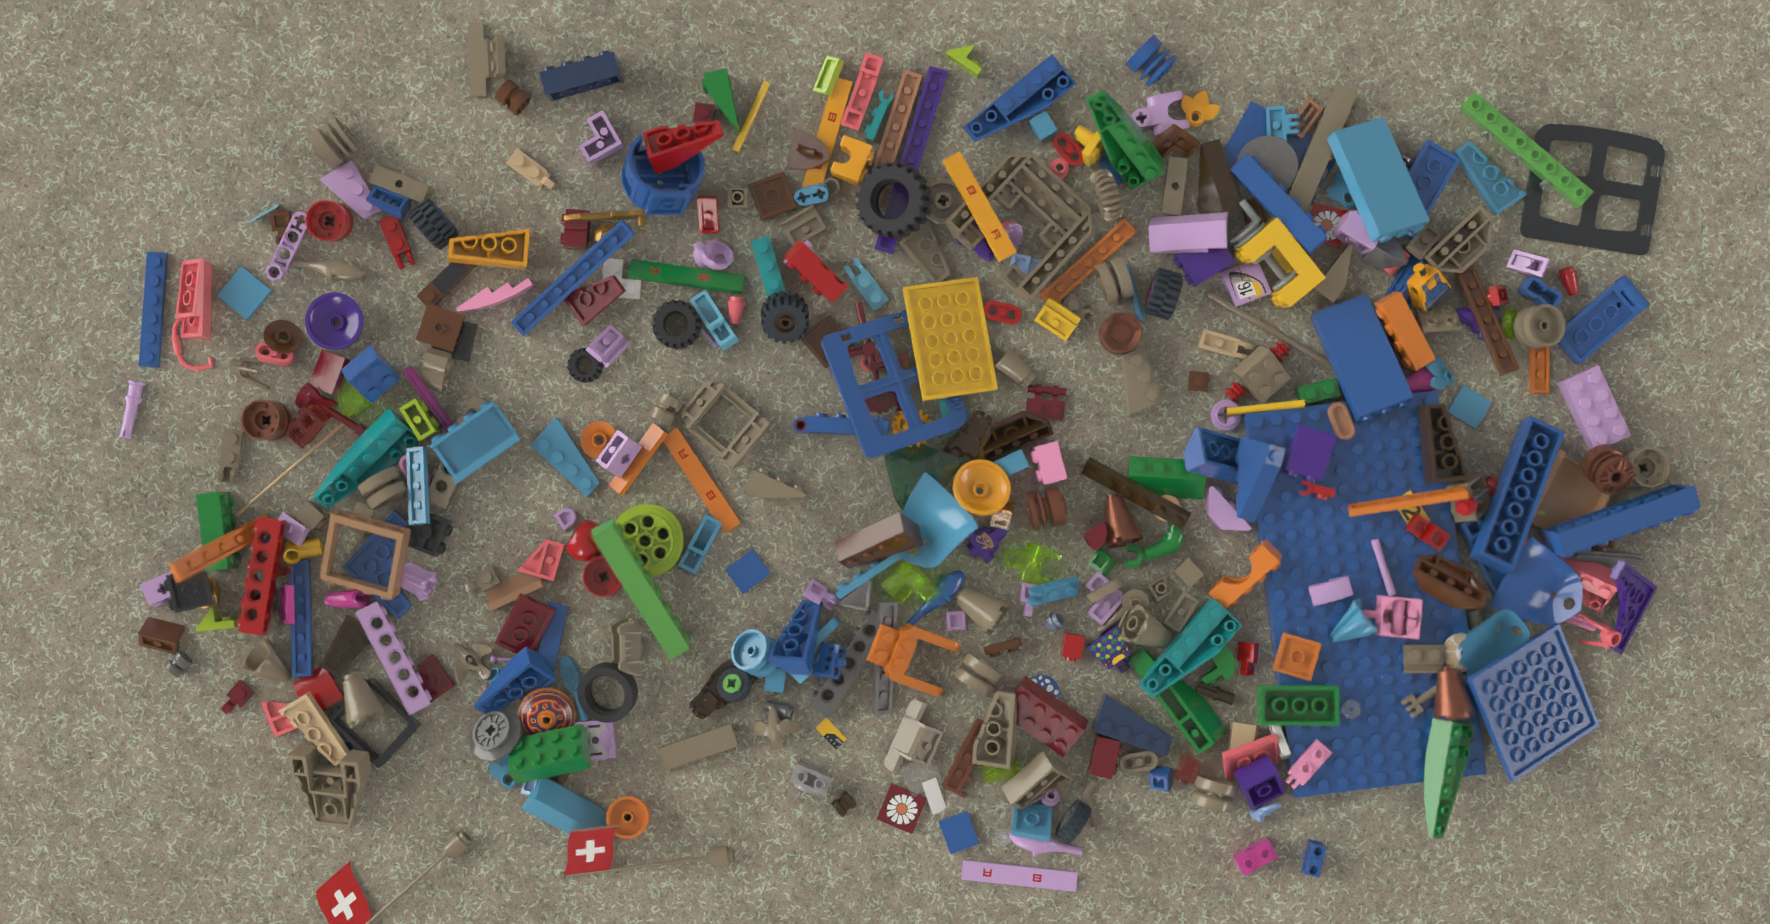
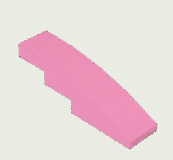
M527 278L514 288L508 282L494 292L491 288L486 287L457 307L456 310L460 313L499 305L521 295L535 285L531 279Z

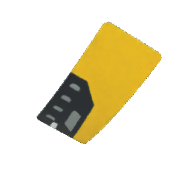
M827 717L815 727L835 749L847 740Z

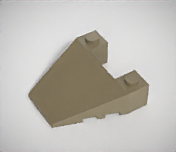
M299 744L288 755L290 771L293 778L296 777L300 784L298 787L299 791L304 793L308 801L306 805L315 824L350 829L371 771L369 752L351 750L340 761V765L334 766L333 764L319 762L317 746Z

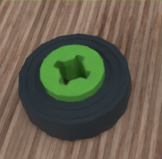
M739 668L725 670L719 676L717 682V690L720 696L732 703L741 702L746 699L752 688L749 675Z

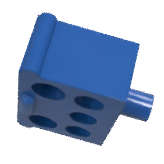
M822 641L812 674L820 679L823 677L839 679L842 666L847 664V661L844 659L847 650L840 645L826 644Z
M1308 840L1306 851H1304L1302 857L1301 873L1320 877L1327 849L1323 842Z

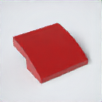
M321 667L313 670V676H304L292 684L298 697L310 691L323 711L344 698V693L335 682L333 674Z

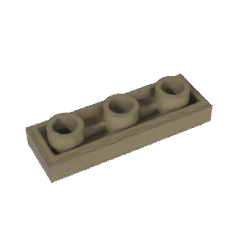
M1168 157L1161 214L1181 216L1188 159ZM1176 184L1178 189H1172L1171 185Z
M375 165L369 183L420 203L426 199L430 186L378 165ZM402 182V187L398 188L397 184Z

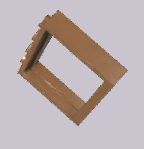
M336 510L330 515L320 579L325 580L328 584L343 585L344 588L349 590H361L362 593L367 595L375 594L384 600L395 598L400 594L411 529L348 511ZM340 524L397 540L388 587L332 571Z

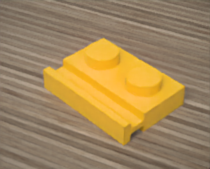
M1049 297L1034 321L1064 341H1067L1082 317L1052 297Z

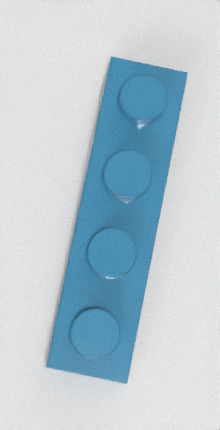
M427 447L406 448L409 525L430 524Z
M900 553L888 556L882 562L876 560L869 565L870 570L865 573L860 571L853 576L854 580L848 584L845 581L837 587L838 591L835 593L839 600L901 559Z

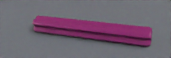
M412 366L406 367L403 370V374L444 430L448 432L447 428L454 424L415 369Z

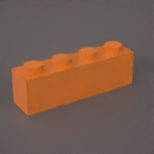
M1392 292L1374 303L1376 313L1384 321V328L1391 335L1394 341L1393 346L1400 352L1403 358L1402 363L1407 369L1417 371L1436 359L1401 292Z

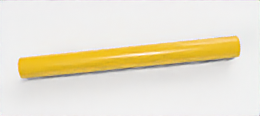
M763 81L732 150L739 153L768 91L769 82Z
M1305 400L1227 408V416L1305 407Z

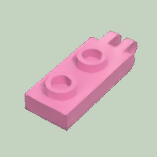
M1316 739L1288 770L1289 776L1285 782L1289 784L1295 779L1291 784L1293 789L1299 784L1303 786L1332 752Z

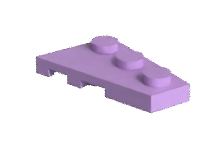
M349 161L319 179L363 219L366 220L382 211L366 201L371 191L354 161Z

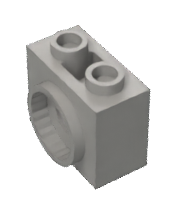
M798 760L789 782L794 783L796 788L815 796H819V794L825 796L833 775Z

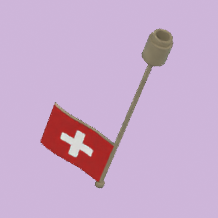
M617 825L571 830L568 837V860L565 872H560V879L562 880L570 876L704 860L711 867L728 866L730 863L735 862L733 847L728 848V846L709 848V852H706L705 857L610 868L614 853V834Z
M463 830L456 832L443 844L444 854L374 916L372 915L367 897L354 875L351 861L315 891L319 906L329 924H371L445 857L456 859L470 847L472 839Z

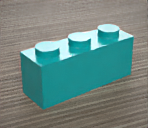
M766 236L752 240V248L767 297L771 298L774 292L780 294L779 291L782 290L786 293L770 237Z

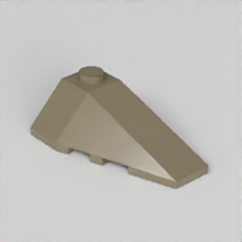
M996 691L978 737L974 742L972 763L1010 769L1016 763V693Z

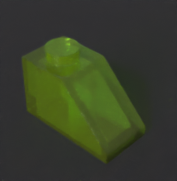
M344 376L338 396V403L341 406L339 410L345 417L348 416L354 419L373 405Z

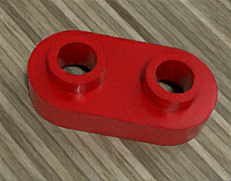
M1058 133L1052 141L1054 150L1068 165L1072 167L1080 166L1083 163V150L1068 134ZM1060 140L1065 141V146H1059L1058 142ZM1073 154L1078 155V160H1072L1071 156Z
M989 301L984 307L985 317L992 321L1014 325L1020 321L1022 316L1021 310L1017 306L1003 302ZM991 307L996 308V314L990 313ZM1014 312L1015 318L1010 319L1008 313Z

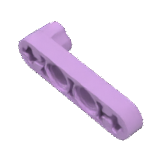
M298 211L292 216L270 264L266 267L265 272L268 279L274 281L284 277L287 273L292 259L307 231L305 222L300 224L299 229L292 227V225H298L299 219H297V216L304 215L305 220L306 211ZM294 231L298 234L296 242L289 240V232ZM282 248L290 251L288 259L281 257L280 251ZM277 267L280 271V273L277 275L274 274L275 270H273V268Z

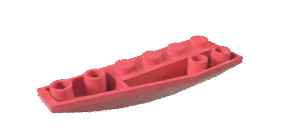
M1558 555L1580 578L1583 592L1582 604L1601 613L1618 590L1615 582L1610 578L1612 569L1597 562L1576 561L1573 559V556L1562 558V556Z

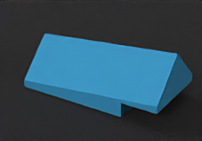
M549 778L538 780L522 806V810L567 834H570L571 830L600 827L606 824L607 810Z

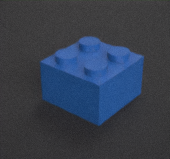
M371 345L341 369L347 381L371 403L401 379L394 366Z

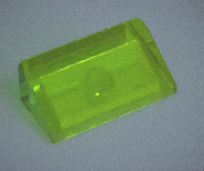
M1017 754L1016 763L1010 769L980 765L984 784L1011 779L1021 771Z

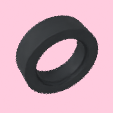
M604 662L592 667L582 677L577 689L578 701L584 712L592 719L599 722L612 723L624 718L634 707L638 698V686L633 675L619 670L618 664ZM600 676H608L617 680L624 690L622 706L608 709L599 705L591 692L593 680Z

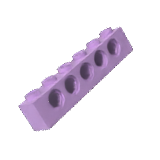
M375 602L357 611L356 616L405 710L411 716L430 706L432 697L427 689L423 690L421 686L423 680L418 672L414 673L412 669L414 663L411 657L404 654L403 649H405L401 638H396L394 634L396 629L392 621H387L385 607L383 604L379 606L378 602ZM379 619L383 625L381 628L375 629L371 625L372 621ZM388 636L392 642L390 645L384 646L381 644L380 639ZM392 653H397L401 659L399 662L393 663L390 661L389 656ZM401 670H406L409 672V678L401 680L398 677V673ZM410 687L417 688L418 695L416 697H410L407 694V690Z

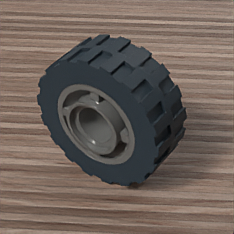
M1079 799L1074 801L1060 820L1055 835L1068 844L1072 843L1086 825L1092 808Z

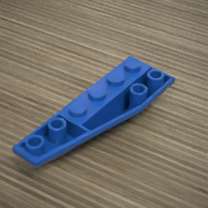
M1051 54L963 126V129L974 142H977L1047 109L1077 83L1054 55Z

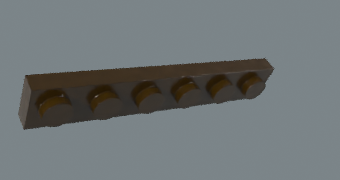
M1089 457L1081 474L1180 529L1184 528L1191 515V512Z

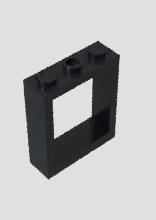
M371 677L368 679L364 678L368 685L410 723L390 746L379 756L361 737L350 729L341 719L346 714L345 703L341 708L337 706L330 713L332 717L329 721L359 751L369 752L370 761L379 769L422 724L413 715L409 716L405 708Z

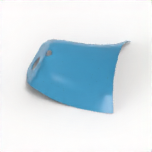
M924 472L916 484L902 512L903 515L919 525L923 546L917 547L919 554L915 557L909 556L907 551L901 552L900 555L903 560L925 568H933L939 565L955 547L978 528L970 514L960 506L957 500L926 472ZM925 539L929 541L928 545L924 543Z

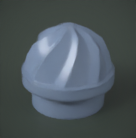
M1058 612L1050 613L1045 619V627L1051 632L1059 631L1064 626V620Z

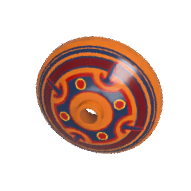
M542 687L531 691L523 698L518 709L521 730L528 736L574 726L576 710L573 701L565 692L552 687ZM544 717H549V718H550V721H549V722H545V721L543 720V718H544Z

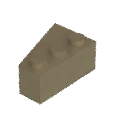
M1042 751L1028 765L1024 766L1019 773L1008 780L1002 787V790L1012 806L1023 810L1042 799L1041 795L1050 789L1055 791L1058 789L1057 785L1065 780L1070 782L1074 778L1062 761Z

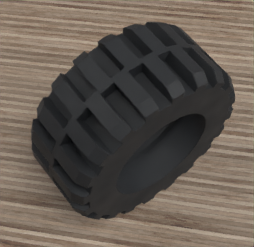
M888 162L882 163V166H875L872 168L871 173L867 172L864 175V178H866L864 182H859L858 187L861 188L860 192L855 194V198H858V203H855V206L860 211L858 213L860 220H863L864 225L871 229L872 232L885 237H907L911 235V232H917L921 224L924 225L927 219L925 217L931 213L932 209L929 208V204L933 203V198L929 196L931 188L927 186V180L917 170L896 162L892 164ZM898 182L907 188L909 204L901 216L890 219L881 213L879 197L887 185Z

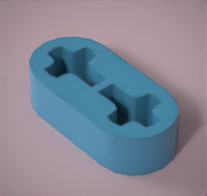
M825 183L803 186L796 191L794 200L801 206L821 203L828 199L831 189ZM819 189H821V191H825V194L823 196L820 193H815H817ZM802 192L804 195L810 194L805 200L803 197H800Z
M835 615L818 630L816 646L841 624V621Z

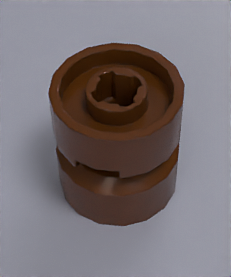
M510 79L502 84L494 97L503 106L507 105V109L515 116L519 115L531 101V96L524 90H519V86Z

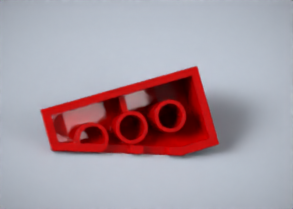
M720 121L699 122L694 126L687 127L685 124H678L677 128L660 126L642 132L648 157L655 174L677 167L724 136Z

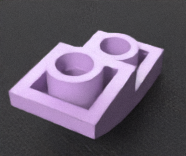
M1349 576L1329 579L1328 582L1309 585L1308 587L1313 606L1353 595Z

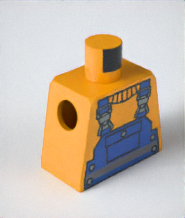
M1418 263L1413 267L1415 274L1408 279L1407 286L1412 305L1427 311L1451 286L1438 269L1427 264Z

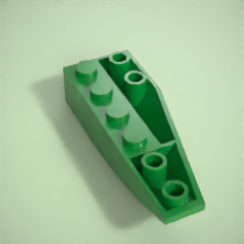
M1103 89L1086 97V102L1109 161L1129 189H1134L1163 175L1164 159L1131 116Z
M1144 648L1128 658V661L1141 678L1144 677L1157 660ZM1181 679L1155 696L1197 754H1201L1212 746L1227 730L1206 700Z
M1432 718L1424 770V801L1429 838H1443L1446 832L1467 759L1470 755L1469 748L1471 738L1473 737L1474 725L1472 723Z

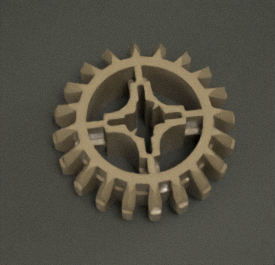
M1101 169L1092 173L1090 177L1091 187L1103 218L1106 221H1113L1122 217L1123 203L1111 172L1108 169Z

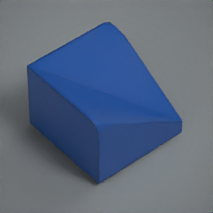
M1156 766L1149 772L1151 789L1169 792L1173 786L1172 768Z

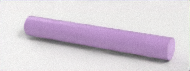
M1379 539L1371 540L1388 596L1395 595L1396 592Z

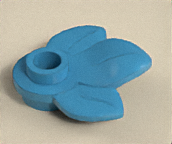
M1337 172L1333 179L1334 186L1326 188L1327 195L1331 200L1340 202L1343 207L1352 208L1355 206L1353 198L1351 202L1345 200L1346 195L1351 196V193L1342 173Z
M1435 356L1436 359L1425 366L1434 376L1430 381V386L1442 390L1445 386L1449 387L1453 384L1454 375L1446 368L1444 362Z
M509 754L499 759V763L489 764L490 774L493 778L500 780L503 787L510 789L517 785L514 779L512 782H508L506 779L510 775Z

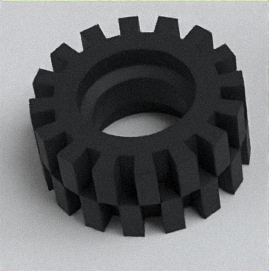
M586 348L576 349L567 361L569 374L577 381L584 383L593 382L602 374V361L599 362L586 351ZM583 358H589L593 363L591 371L587 373L581 372L578 368V363Z

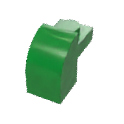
M1227 645L1211 658L1215 667L1199 678L1205 685L1208 683L1212 685L1219 680V676L1227 681L1233 675L1235 660Z

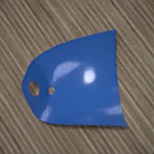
M1531 537L1522 548L1515 570L1506 573L1490 608L1498 611H1513L1520 619L1536 624H1559L1580 612L1583 603L1582 583L1577 573L1566 562ZM1553 592H1556V597H1554L1553 599L1551 597V594ZM1567 598H1573L1575 601L1574 608L1570 610L1565 609L1563 605L1564 600Z

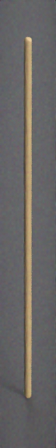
M358 408L348 418H353L359 411H361V408ZM341 423L340 425H338L333 431H331L326 437H324L319 443H317L312 449H310L305 455H303L297 462H295L290 468H288L283 474H281L276 480H274L269 486H267L262 492H260L255 498H253L247 505H245L240 511H238L235 514L236 518L242 512H244L249 506H251L256 500H258L264 493H266L271 487H273L278 481H280L286 474H288L293 468H295L300 462H302L315 449H317L322 443H324L329 437H331L344 424ZM200 544V545H199L197 548H195L193 551H195L196 549L202 547V545Z

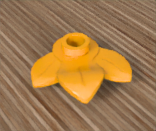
M1205 90L1197 93L1194 98L1184 95L1181 102L1182 110L1186 113L1185 118L1191 127H1199L1204 121L1214 119L1219 111V105H1209V98ZM1196 114L1198 116V120H1192V115Z

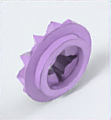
M1230 400L1217 402L1212 407L1210 413L1212 423L1216 428L1224 431L1235 428L1241 420V414H1237L1234 417L1227 418L1225 424L1224 417L1218 416V414L1224 413L1225 407L1226 410L1231 407H1239Z

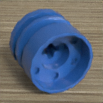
M1155 35L1150 37L1126 63L1134 73L1141 68L1144 70L1140 77L1141 80L1148 75L1150 76V79L1145 83L1148 87L1161 80L1177 59L1175 55H1172L1168 60L1165 58L1170 53L1169 49L1163 53L1159 52L1163 43Z

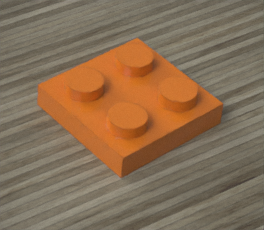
M1283 632L1272 670L1311 681L1322 644Z

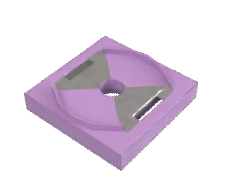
M596 720L575 722V725L583 724L589 732L591 753L602 752L601 755H591V760L616 758L614 722L604 723ZM600 724V727L588 728V725ZM594 736L599 738V742L596 744L592 742Z

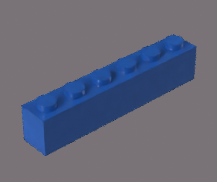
M1245 155L1230 169L1231 174L1273 218H1279L1303 250L1310 256L1327 241V231L1321 225L1317 226L1313 222L1314 218L1308 211L1303 212L1299 208L1301 206L1294 197L1290 198L1286 194L1288 191L1281 183L1278 185L1273 180L1274 176L1267 169L1264 171L1260 167L1261 163L1255 156Z

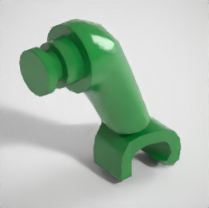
M1168 522L1170 528H1168V533L1164 534V538L1161 541L1144 547V550H1141L1138 546L1127 545V552L1136 553L1138 558L1134 561L1127 560L1123 566L1132 570L1137 569L1143 564L1144 559L1148 561L1176 552L1183 545L1185 534H1182V529Z

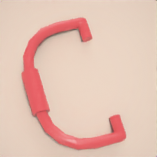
M178 318L172 327L171 340L174 354L185 368L192 371L213 368V356L208 357L209 364L193 366L183 360L179 335H177V328L183 319Z

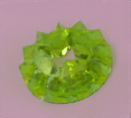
M1508 309L1504 312V317H1502L1501 326L1508 339L1516 338L1513 329L1514 320L1518 314L1516 309Z

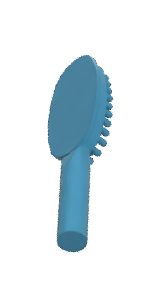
M564 656L559 662L561 678L566 688L573 694L582 722L588 720V715L580 706L577 696V689L581 680L580 671L572 657Z

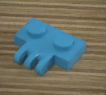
M1285 105L1266 107L1267 136L1278 137L1287 142V135L1300 134V129L1292 130V127L1300 126V122H1292V119H1299L1300 115H1286Z

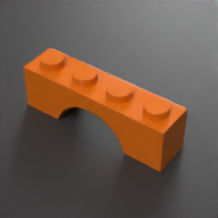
M1265 539L1252 550L1249 556L1252 564L1250 574L1241 578L1224 575L1211 587L1209 594L1225 609L1229 605L1233 607L1240 600L1239 597L1243 593L1247 595L1253 589L1252 585L1254 583L1262 582L1267 577L1266 573L1269 570L1274 571L1280 566L1282 554Z

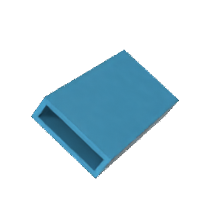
M1385 118L1334 131L1327 141L1372 243L1377 241L1383 243L1390 240L1393 236L1400 238L1410 231L1416 233L1423 230L1424 225L1430 219Z

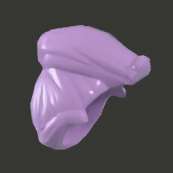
M716 239L705 244L703 242L693 244L695 248L693 258L701 268L709 267L715 270H722L732 264L734 260L732 249Z

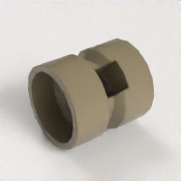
M662 391L657 399L658 404L652 407L649 415L671 426L675 419L674 413H678L684 403Z

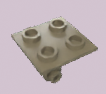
M1454 305L1432 306L1427 311L1416 307L1418 314L1416 322L1422 326L1424 332L1463 330Z

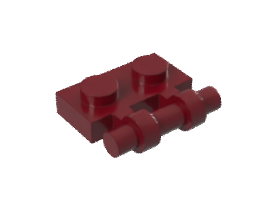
M1042 384L1029 385L1027 392L1035 393L1034 399L1027 398L1026 411L1049 420L1064 421L1065 401H1058V395L1066 396V388H1059L1058 385H1053V387L1042 386ZM1041 394H1051L1052 400L1041 399Z

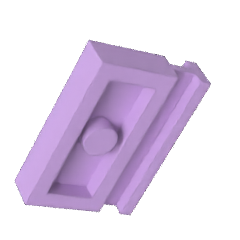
M610 324L588 345L586 351L599 362L602 361L607 368L630 345L631 341H627L624 338L625 336Z

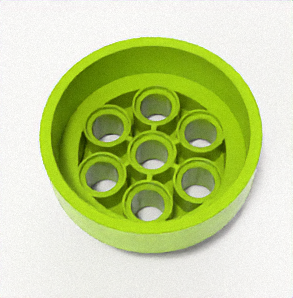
M655 504L636 505L623 512L616 520V524L619 523L624 530L623 535L626 540L630 539L632 542L634 553L647 556L648 562L643 567L645 570H649L652 576L661 575L669 571L681 558L685 546L684 530L679 519L665 507ZM647 516H651L654 520V524L651 527H647L644 524V519ZM629 523H633L636 527L633 534H629L626 531V526ZM662 528L667 529L669 532L667 539H662L659 536V531ZM644 535L649 536L651 539V543L648 546H644L641 543V538ZM659 547L664 548L666 551L664 558H659L656 555V550Z

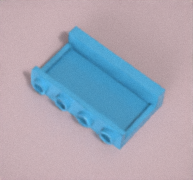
M489 400L479 406L480 411L475 414L473 411L463 417L464 422L459 425L457 422L447 428L448 433L443 436L440 433L431 439L433 443L429 445L430 448L435 451L456 484L522 439L495 401L491 403Z

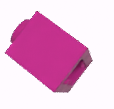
M1263 837L1232 855L1241 873L1246 876L1278 858V855L1269 840Z

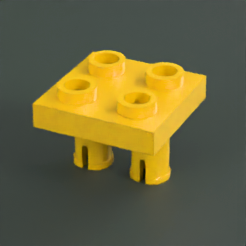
M1080 124L1074 132L1076 135L1075 140L1085 146L1082 151L1083 162L1090 168L1093 163L1096 164L1100 160V153L1103 151L1104 145L1098 130L1093 133Z

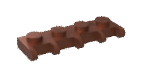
M976 717L941 784L942 787L963 798L967 795L961 791L966 780L972 783L975 780L969 774L975 765L972 763L973 745L984 722Z

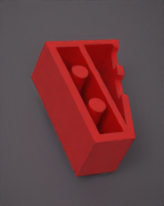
M800 240L783 256L787 260L785 264L792 271L797 270L800 273L798 277L805 284L809 282L813 286L811 290L818 297L822 295L833 303L849 287Z

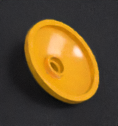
M970 461L964 464L954 477V496L960 506L972 514L979 516L995 514L1005 506L1010 496L1011 486L1008 476L1000 466L991 461ZM976 490H981L982 494H978Z

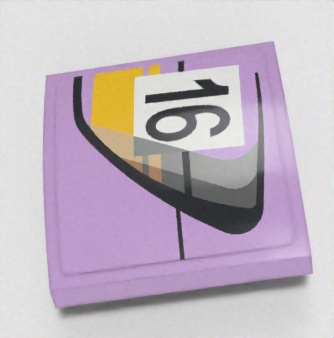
M1243 263L1220 272L1234 307L1272 293L1259 263L1255 265Z

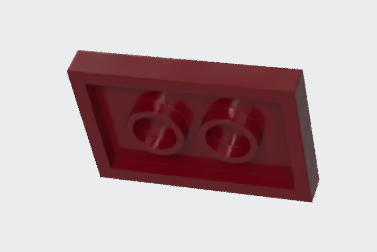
M520 593L494 644L515 654H518L525 647L534 651L554 615L555 609Z

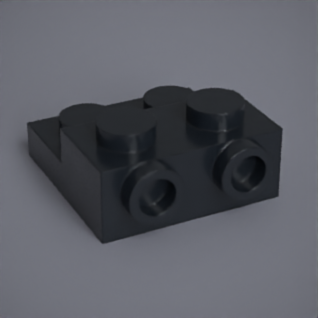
M429 513L430 524L412 526L409 525L408 519L405 527L411 529L408 547L434 557H439L440 554L445 552L447 544L444 541L446 536L451 535L454 527L451 525L452 520Z
M204 569L181 582H177L173 574L166 575L164 586L166 592H170L171 599H168L170 610H174V613H181L215 604L208 572H205Z

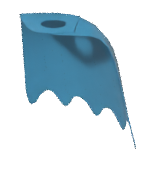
M1499 611L1465 635V639L1458 646V649H1463L1458 665L1467 667L1465 683H1468V677L1529 639V629L1513 611ZM1500 626L1501 632H1497V627ZM1518 626L1521 628L1522 635L1517 636L1513 634L1511 627Z

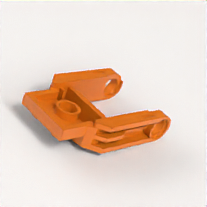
M909 623L901 626L898 630L880 624L866 660L883 666L886 677L892 681L940 698L944 688L905 674V671L908 669L918 639L958 653L961 643Z

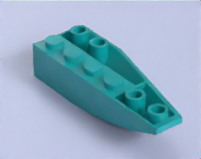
M389 407L343 455L324 480L313 499L326 509H329L357 491L358 486L371 476L395 466L401 457L406 455V448H413L419 442L409 424Z
M1208 599L1161 653L1138 685L1151 698L1155 697L1217 655L1243 625L1216 599Z

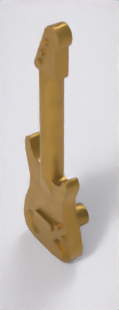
M645 210L569 214L564 215L563 219L564 221L637 220L638 227H645V219H648L650 216H645Z

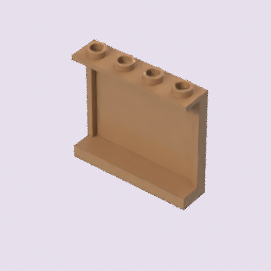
M1560 449L1558 450L1532 521V525L1540 529L1604 509L1609 505L1608 501L1611 495L1604 494L1584 476L1581 462L1565 455L1566 452ZM1538 510L1546 511L1545 516L1542 517V515L1537 514Z

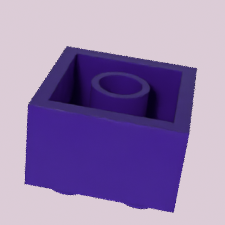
M1268 755L1233 772L1241 794L1251 810L1286 793L1278 770Z

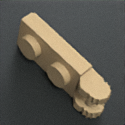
M1203 329L1197 348L1245 360L1248 355L1237 353L1238 347L1253 350L1254 345L1240 341L1241 339Z

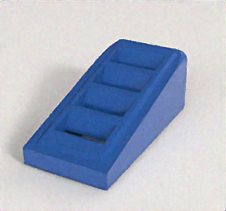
M376 185L366 198L368 203L401 220L404 219L411 206L410 198Z

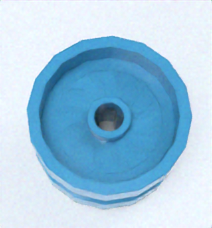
M749 629L742 632L735 639L731 649V659L734 665L754 677L768 676L777 667L768 661L774 639L759 630Z

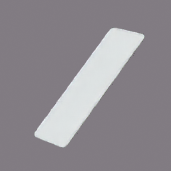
M933 778L923 782L922 785L932 814L943 811L946 805L937 779Z

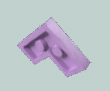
M1097 571L1085 586L1093 591L1109 582V580ZM1119 589L1096 601L1087 613L1099 624L1103 625L1122 603L1121 600L1124 593Z

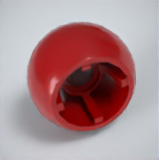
M582 520L566 545L568 553L574 559L589 562L593 556H600L602 552L592 538V529L599 526L598 523L592 520Z

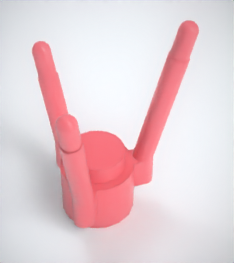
M1580 612L1576 614L1600 629V638L1603 641L1580 640V643L1602 646L1606 649H1609L1610 646L1615 647L1620 643L1621 633L1615 631L1606 623L1601 622L1598 624Z

